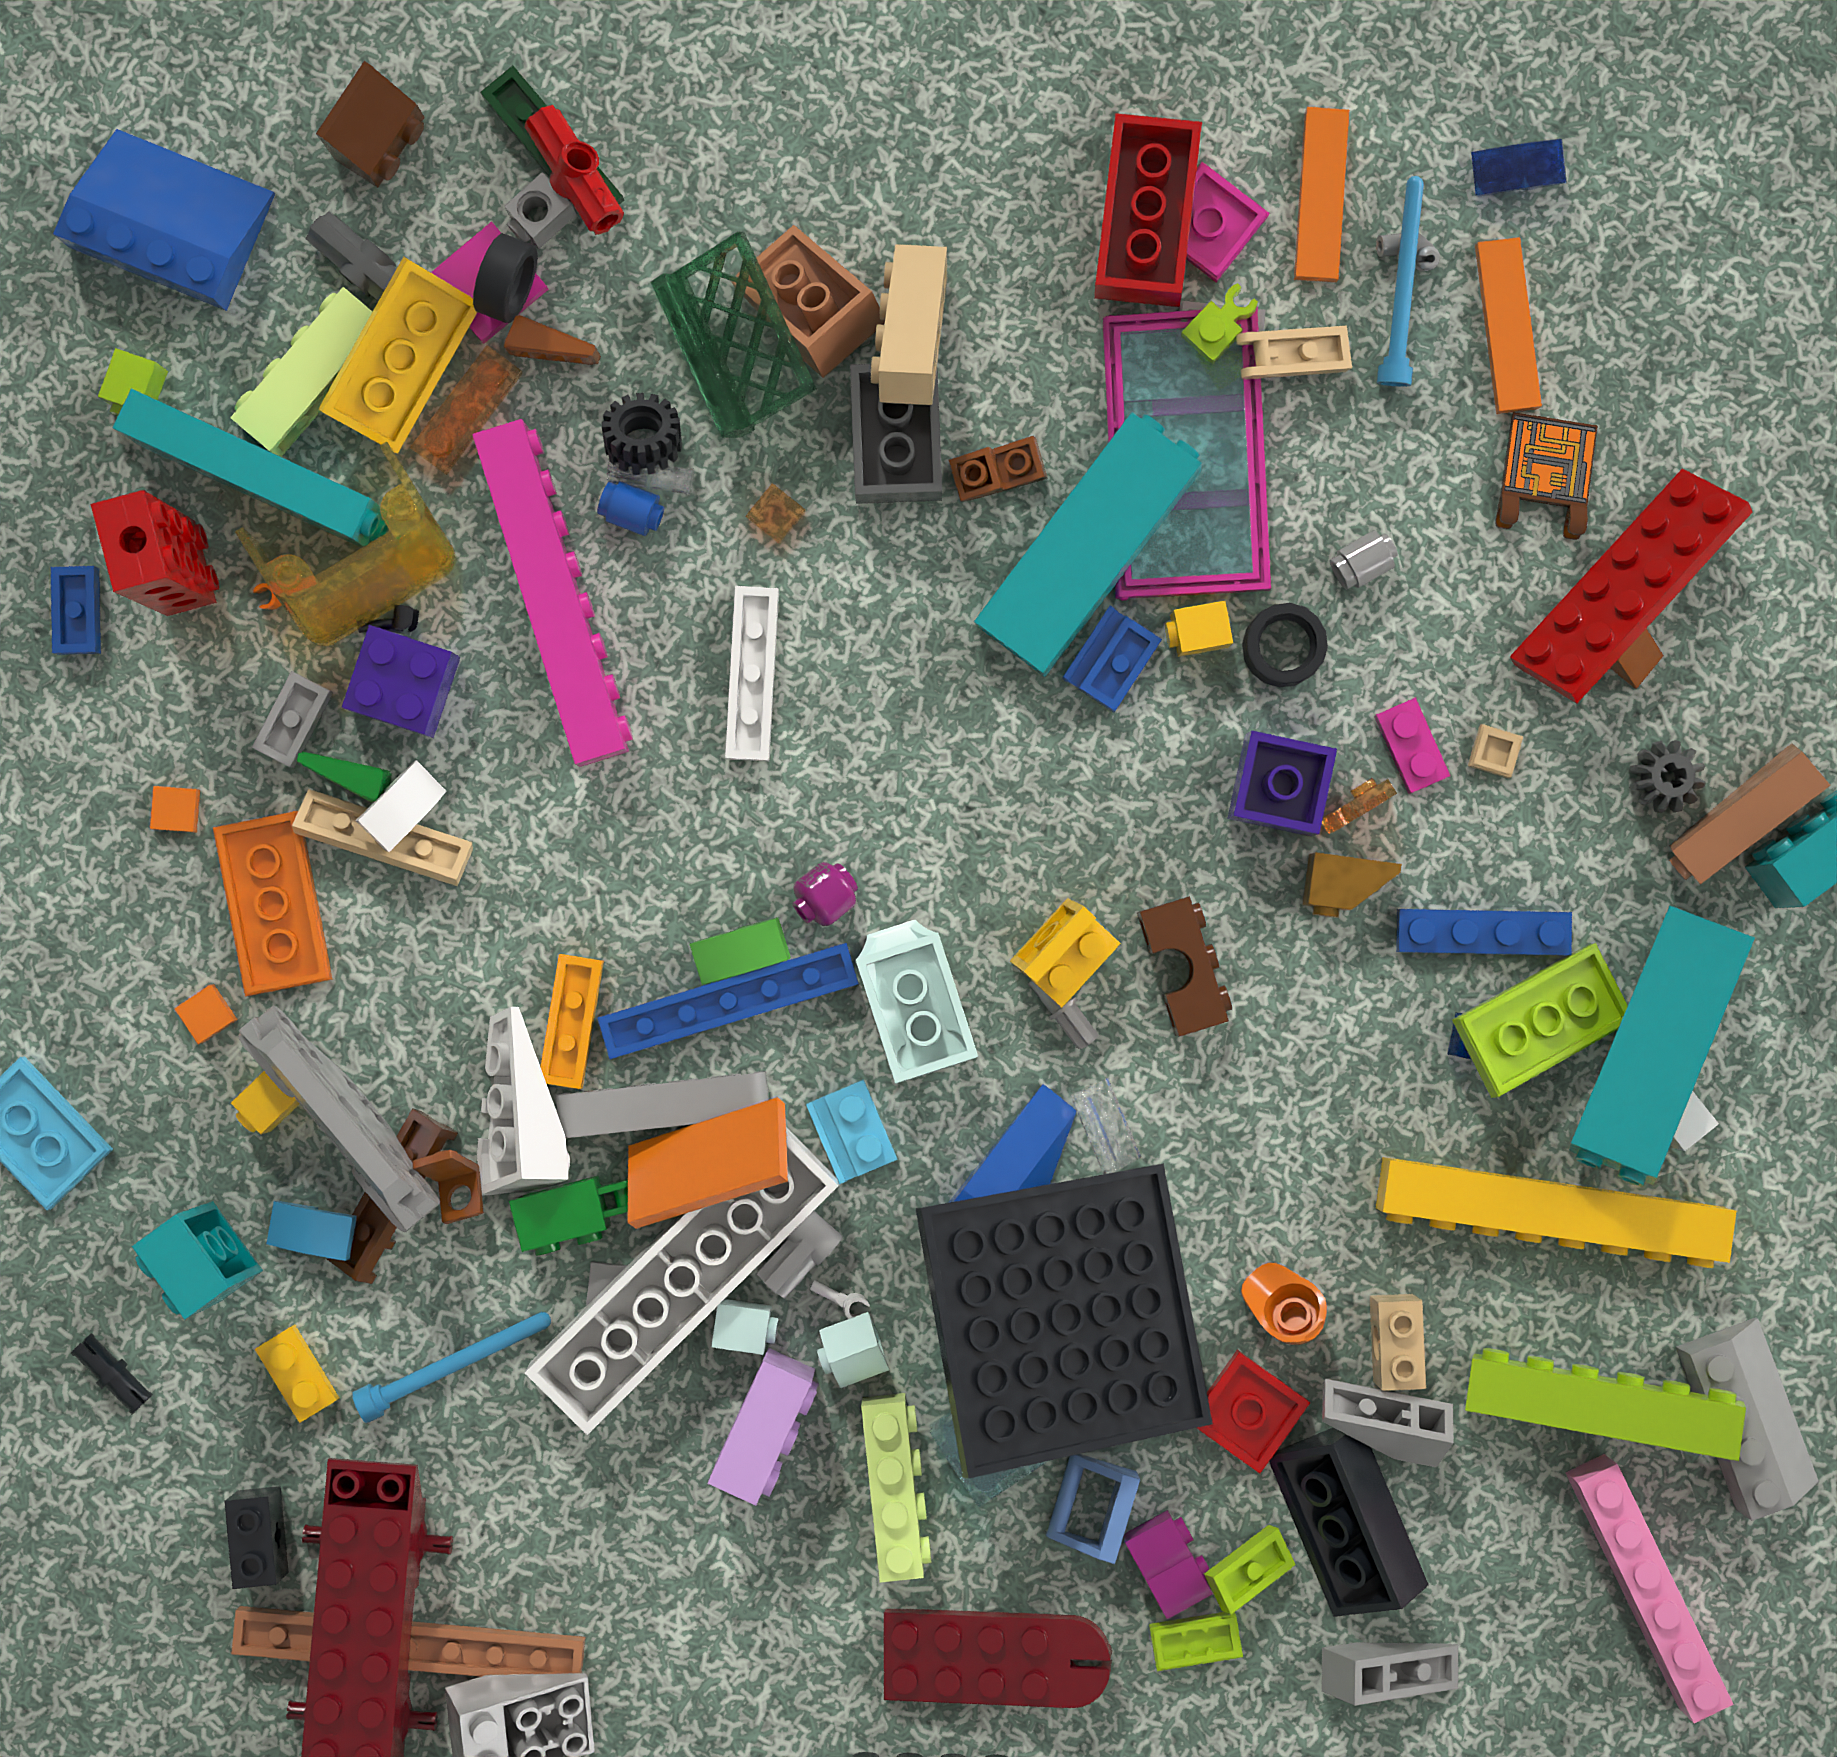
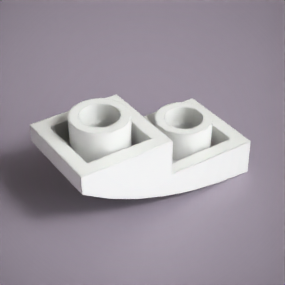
M415 760L355 821L386 852H390L447 791Z

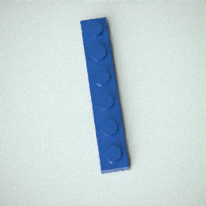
M844 943L601 1016L597 1019L609 1059L855 986L859 982L848 945Z

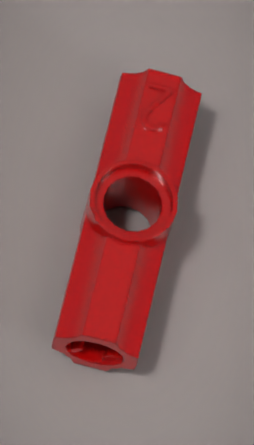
M554 105L542 107L534 115L528 117L525 129L552 170L550 184L553 190L563 198L570 199L588 230L593 231L595 235L608 232L613 226L620 223L624 212L597 170L599 157L593 147L577 139L561 111L555 109Z

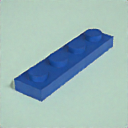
M1397 909L1396 952L1572 955V912Z

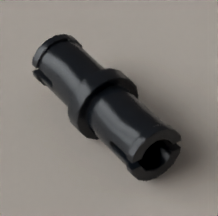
M93 1333L87 1336L71 1352L98 1379L96 1384L101 1389L106 1387L131 1414H134L153 1395L125 1368L128 1364L123 1359L118 1361L95 1338Z

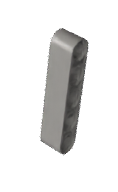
M758 1071L743 1075L740 1073L714 1076L707 1079L696 1078L669 1081V1083L633 1085L618 1089L606 1088L573 1094L562 1093L555 1095L557 1114L565 1138L696 1124L769 1100L766 1071Z

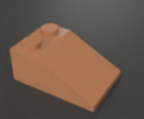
M795 225L789 228L731 279L733 286L788 346L822 378L875 333L877 324H885V320H880V307L873 292Z

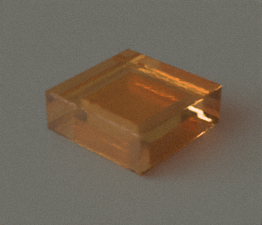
M772 483L745 517L780 545L805 514L806 509Z

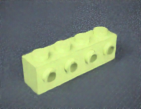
M905 1393L862 1397L861 1409L880 1583L924 1578L923 1564L931 1563L929 1536L920 1537L919 1520L927 1519L924 1493H916L914 1476H922L920 1449L911 1450L910 1433L917 1432L915 1405H906Z

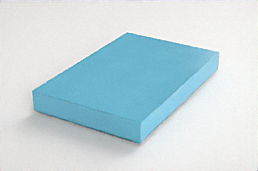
M24 1056L20 1057L0 1076V1162L46 1210H51L113 1148Z

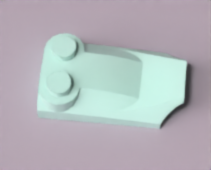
M912 920L867 935L864 948L856 959V963L895 1084L977 1058L978 1054L939 933L928 930L916 920Z

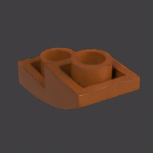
M1034 436L994 449L986 447L949 460L961 502L982 498L1048 479L1037 439Z

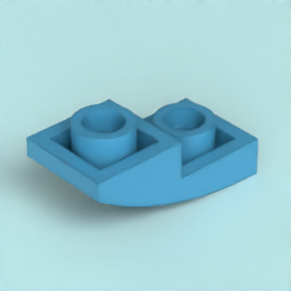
M274 1201L266 1244L300 1253L346 1261L350 1259L357 1216L318 1210V1207Z

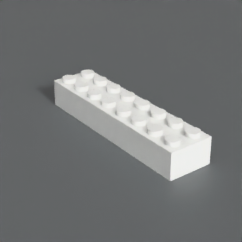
M787 1127L788 1182L677 1216L529 1363L525 1374L586 1435L838 1187L837 1177Z

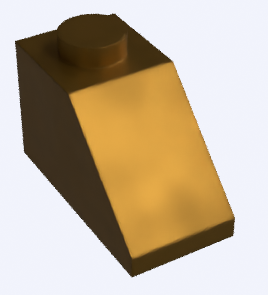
M1317 852L1311 853L1308 858L1302 905L1313 906V915L1338 918L1339 910L1354 909L1401 873L1402 864Z

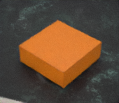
M153 786L150 829L197 833L200 790Z
M214 984L208 985L174 1008L197 1044H203L238 1020Z

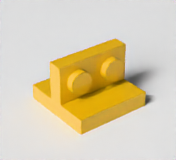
M1069 898L1060 905L1010 960L1015 967L1030 978L1061 1008L1121 944L1095 920L1096 917L1090 911Z

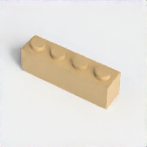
M895 244L893 262L885 263L884 288L889 289V293H881L880 320H885V325L877 324L875 349L876 351H881L880 357L873 356L871 364V383L879 384L880 402L933 404L947 286V247Z

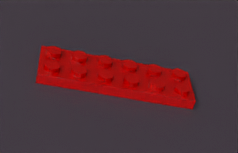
M1682 468L1511 654L1510 659L1513 664L1578 704L1753 513L1749 502Z

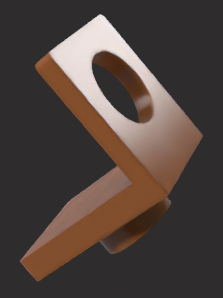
M453 1150L439 1151L433 1155L412 1161L413 1170L438 1182L442 1223L450 1224L484 1213L478 1164ZM467 1186L471 1192L470 1202L465 1208L455 1210L451 1205L452 1194L457 1188Z

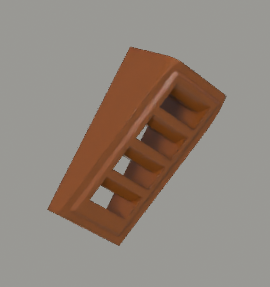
M521 315L515 316L504 343V348L507 352L515 357L587 365L598 364L601 358L595 345Z

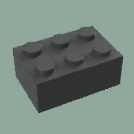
M850 364L856 504L942 501L938 368L936 370L933 404L922 405L880 402L879 384L871 383V364Z

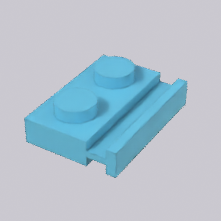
M864 1079L806 1104L839 1184L897 1160L895 1151Z

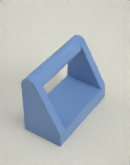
M1082 1454L1070 1456L1046 1536L1094 1558L1115 1564L1140 1482L1137 1471ZM1084 1468L1116 1481L1098 1541L1065 1531Z

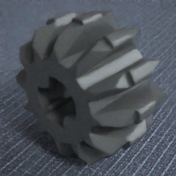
M1677 740L1671 741L1667 747L1662 741L1652 743L1651 752L1646 749L1640 750L1637 756L1643 765H1632L1629 769L1633 775L1641 776V781L1631 783L1629 788L1632 791L1644 789L1645 792L1640 796L1639 803L1647 805L1653 801V808L1656 813L1665 812L1667 807L1673 813L1682 811L1683 802L1693 804L1698 800L1693 789L1704 788L1706 784L1702 779L1695 778L1696 772H1701L1705 769L1703 763H1691V760L1695 757L1696 750L1690 748L1681 753V743ZM1673 771L1675 780L1663 783L1661 773Z

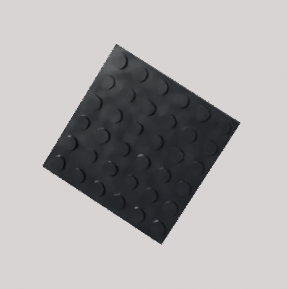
M1164 1163L916 1208L963 1478H974L1212 1424Z

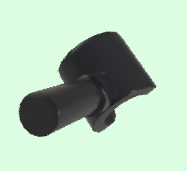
M394 605L392 619L384 618L358 622L357 628L359 633L367 632L369 625L396 631H403L408 628V632H412L418 625L419 610L413 609L410 606Z

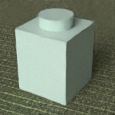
M724 1299L717 1306L711 1347L764 1355L766 1344H775L778 1318L770 1317L772 1306Z
M868 1312L819 1330L824 1346L817 1350L821 1366L826 1375L833 1372L840 1388L889 1371L881 1340Z

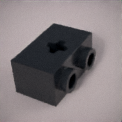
M281 1486L238 1490L224 1501L232 1589L277 1585L289 1573Z

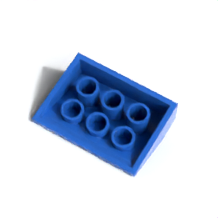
M116 129L69 194L53 235L73 250L227 311L273 201L275 192Z

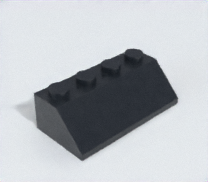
M1330 1428L1275 1452L1269 1461L1333 1617L1403 1609L1429 1585L1370 1446L1335 1428Z

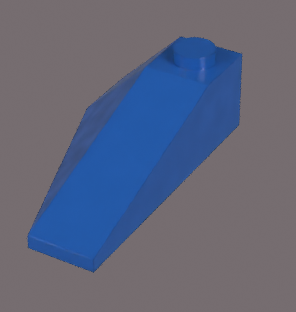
M1042 1084L949 1202L1050 1184L1077 1110L1046 1085Z

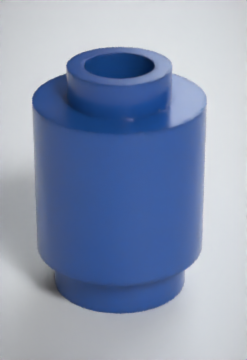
M622 481L618 484L608 482L600 497L597 514L606 517V522L646 536L650 529L657 531L663 518L665 507L659 505V495Z

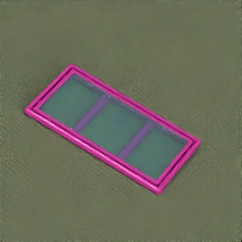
M1258 306L1251 317L1245 320H1237L1236 323L1243 329L1242 333L1259 332ZM1202 310L1109 315L1103 317L1108 443L1131 412L1140 418L1147 414L1165 428L1162 434L1176 444L1180 439L1192 446L1200 454L1197 460L1202 463L1200 474L1116 583L1115 598L1126 601L1129 598L1271 590L1261 378L1242 379L1240 371L1246 367H1256L1253 345H1237L1236 340L1212 365L1181 337V332ZM1181 319H1187V321L1181 322Z

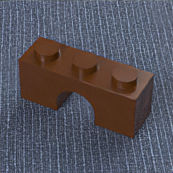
M1189 896L1137 912L1149 953L1174 949L1182 953L1189 964V977L1186 983L1175 991L1162 994L1175 1036L1180 1037L1228 1022L1229 1019L1226 1012L1232 1010V1004L1225 985L1218 987L1213 970L1219 969V962L1213 945L1205 946L1200 929L1206 927V921L1199 902L1192 904Z

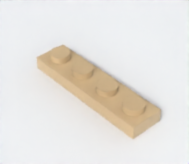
M308 789L292 824L295 834L458 886L473 851L472 842L416 824L390 852H386L355 821L368 808Z

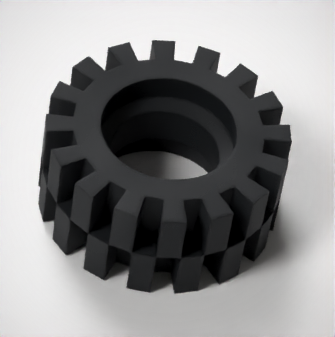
M636 393L637 400L632 401L630 396L626 395L622 397L623 405L614 401L610 405L611 412L606 410L603 414L602 434L606 456L609 455V461L613 466L618 463L619 470L625 473L629 467H632L633 475H640L641 469L647 468L648 475L655 474V466L657 465L662 471L669 467L668 460L674 463L678 458L677 452H681L682 449L680 418H678L676 408H671V404L667 399H664L659 404V397L655 394H651L649 400H645L644 393ZM638 429H650L657 432L654 436L646 439H633L627 436L632 431Z

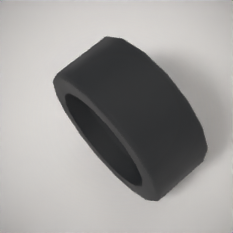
M503 233L493 240L486 251L476 277L473 291V305L476 312L504 323H511L515 316H518L530 293L536 273L538 252L535 245Z
M1282 603L1270 606L1254 618L1246 628L1242 648L1244 661L1251 673L1263 683L1280 688L1296 686L1313 676L1324 662L1328 643L1326 630L1318 616L1304 606ZM1288 620L1295 622L1305 630L1309 637L1310 650L1308 657L1302 665L1293 670L1282 671L1271 667L1265 662L1260 653L1259 642L1261 635L1268 625L1276 621Z

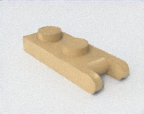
M1347 326L1246 332L1236 335L1237 345H1253L1256 367L1241 369L1242 379L1340 373L1352 369Z

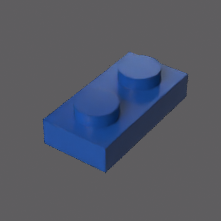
M95 566L51 567L52 653L57 655L101 654L99 568Z

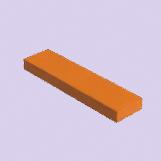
M1307 107L1305 110L1294 280L1337 282L1339 279L1350 111L1348 109Z
M1517 237L1478 242L1475 245L1496 414L1539 409L1542 403L1521 239Z

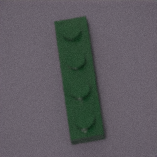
M512 65L480 93L487 104L550 177L552 170L525 129L528 117L534 115L540 108L547 105ZM598 167L599 174L620 205L624 201L623 195Z

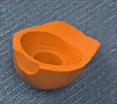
M1277 1263L1261 1265L1242 1284L1241 1293L1245 1303L1261 1326L1277 1340L1290 1345H1301L1312 1341L1322 1331L1327 1314L1326 1298L1313 1283L1285 1266Z

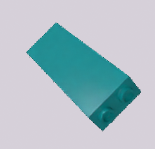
M132 388L112 427L143 448L370 552L374 543L380 545L388 532L389 521L386 520L388 512L371 498Z
M1131 412L974 620L978 628L1043 677H1046L1201 472L1202 463L1197 460L1200 454L1192 446L1180 439L1175 444L1162 434L1165 428L1147 414L1140 418Z
M1669 906L1571 1141L1569 1151L1577 1154L1575 1157L1577 1161L1595 1169H1601L1602 1164L1619 1171L1618 1177L1636 1186L1643 1187L1645 1182L1654 1185L1755 937Z

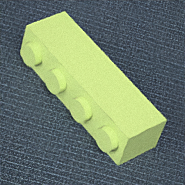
M344 287L337 294H330L322 302L319 308L320 314L310 326H303L293 336L291 340L292 347L281 359L276 358L266 367L262 382L254 391H247L240 397L235 405L236 412L230 418L267 450L282 457L321 412L319 407L373 311Z

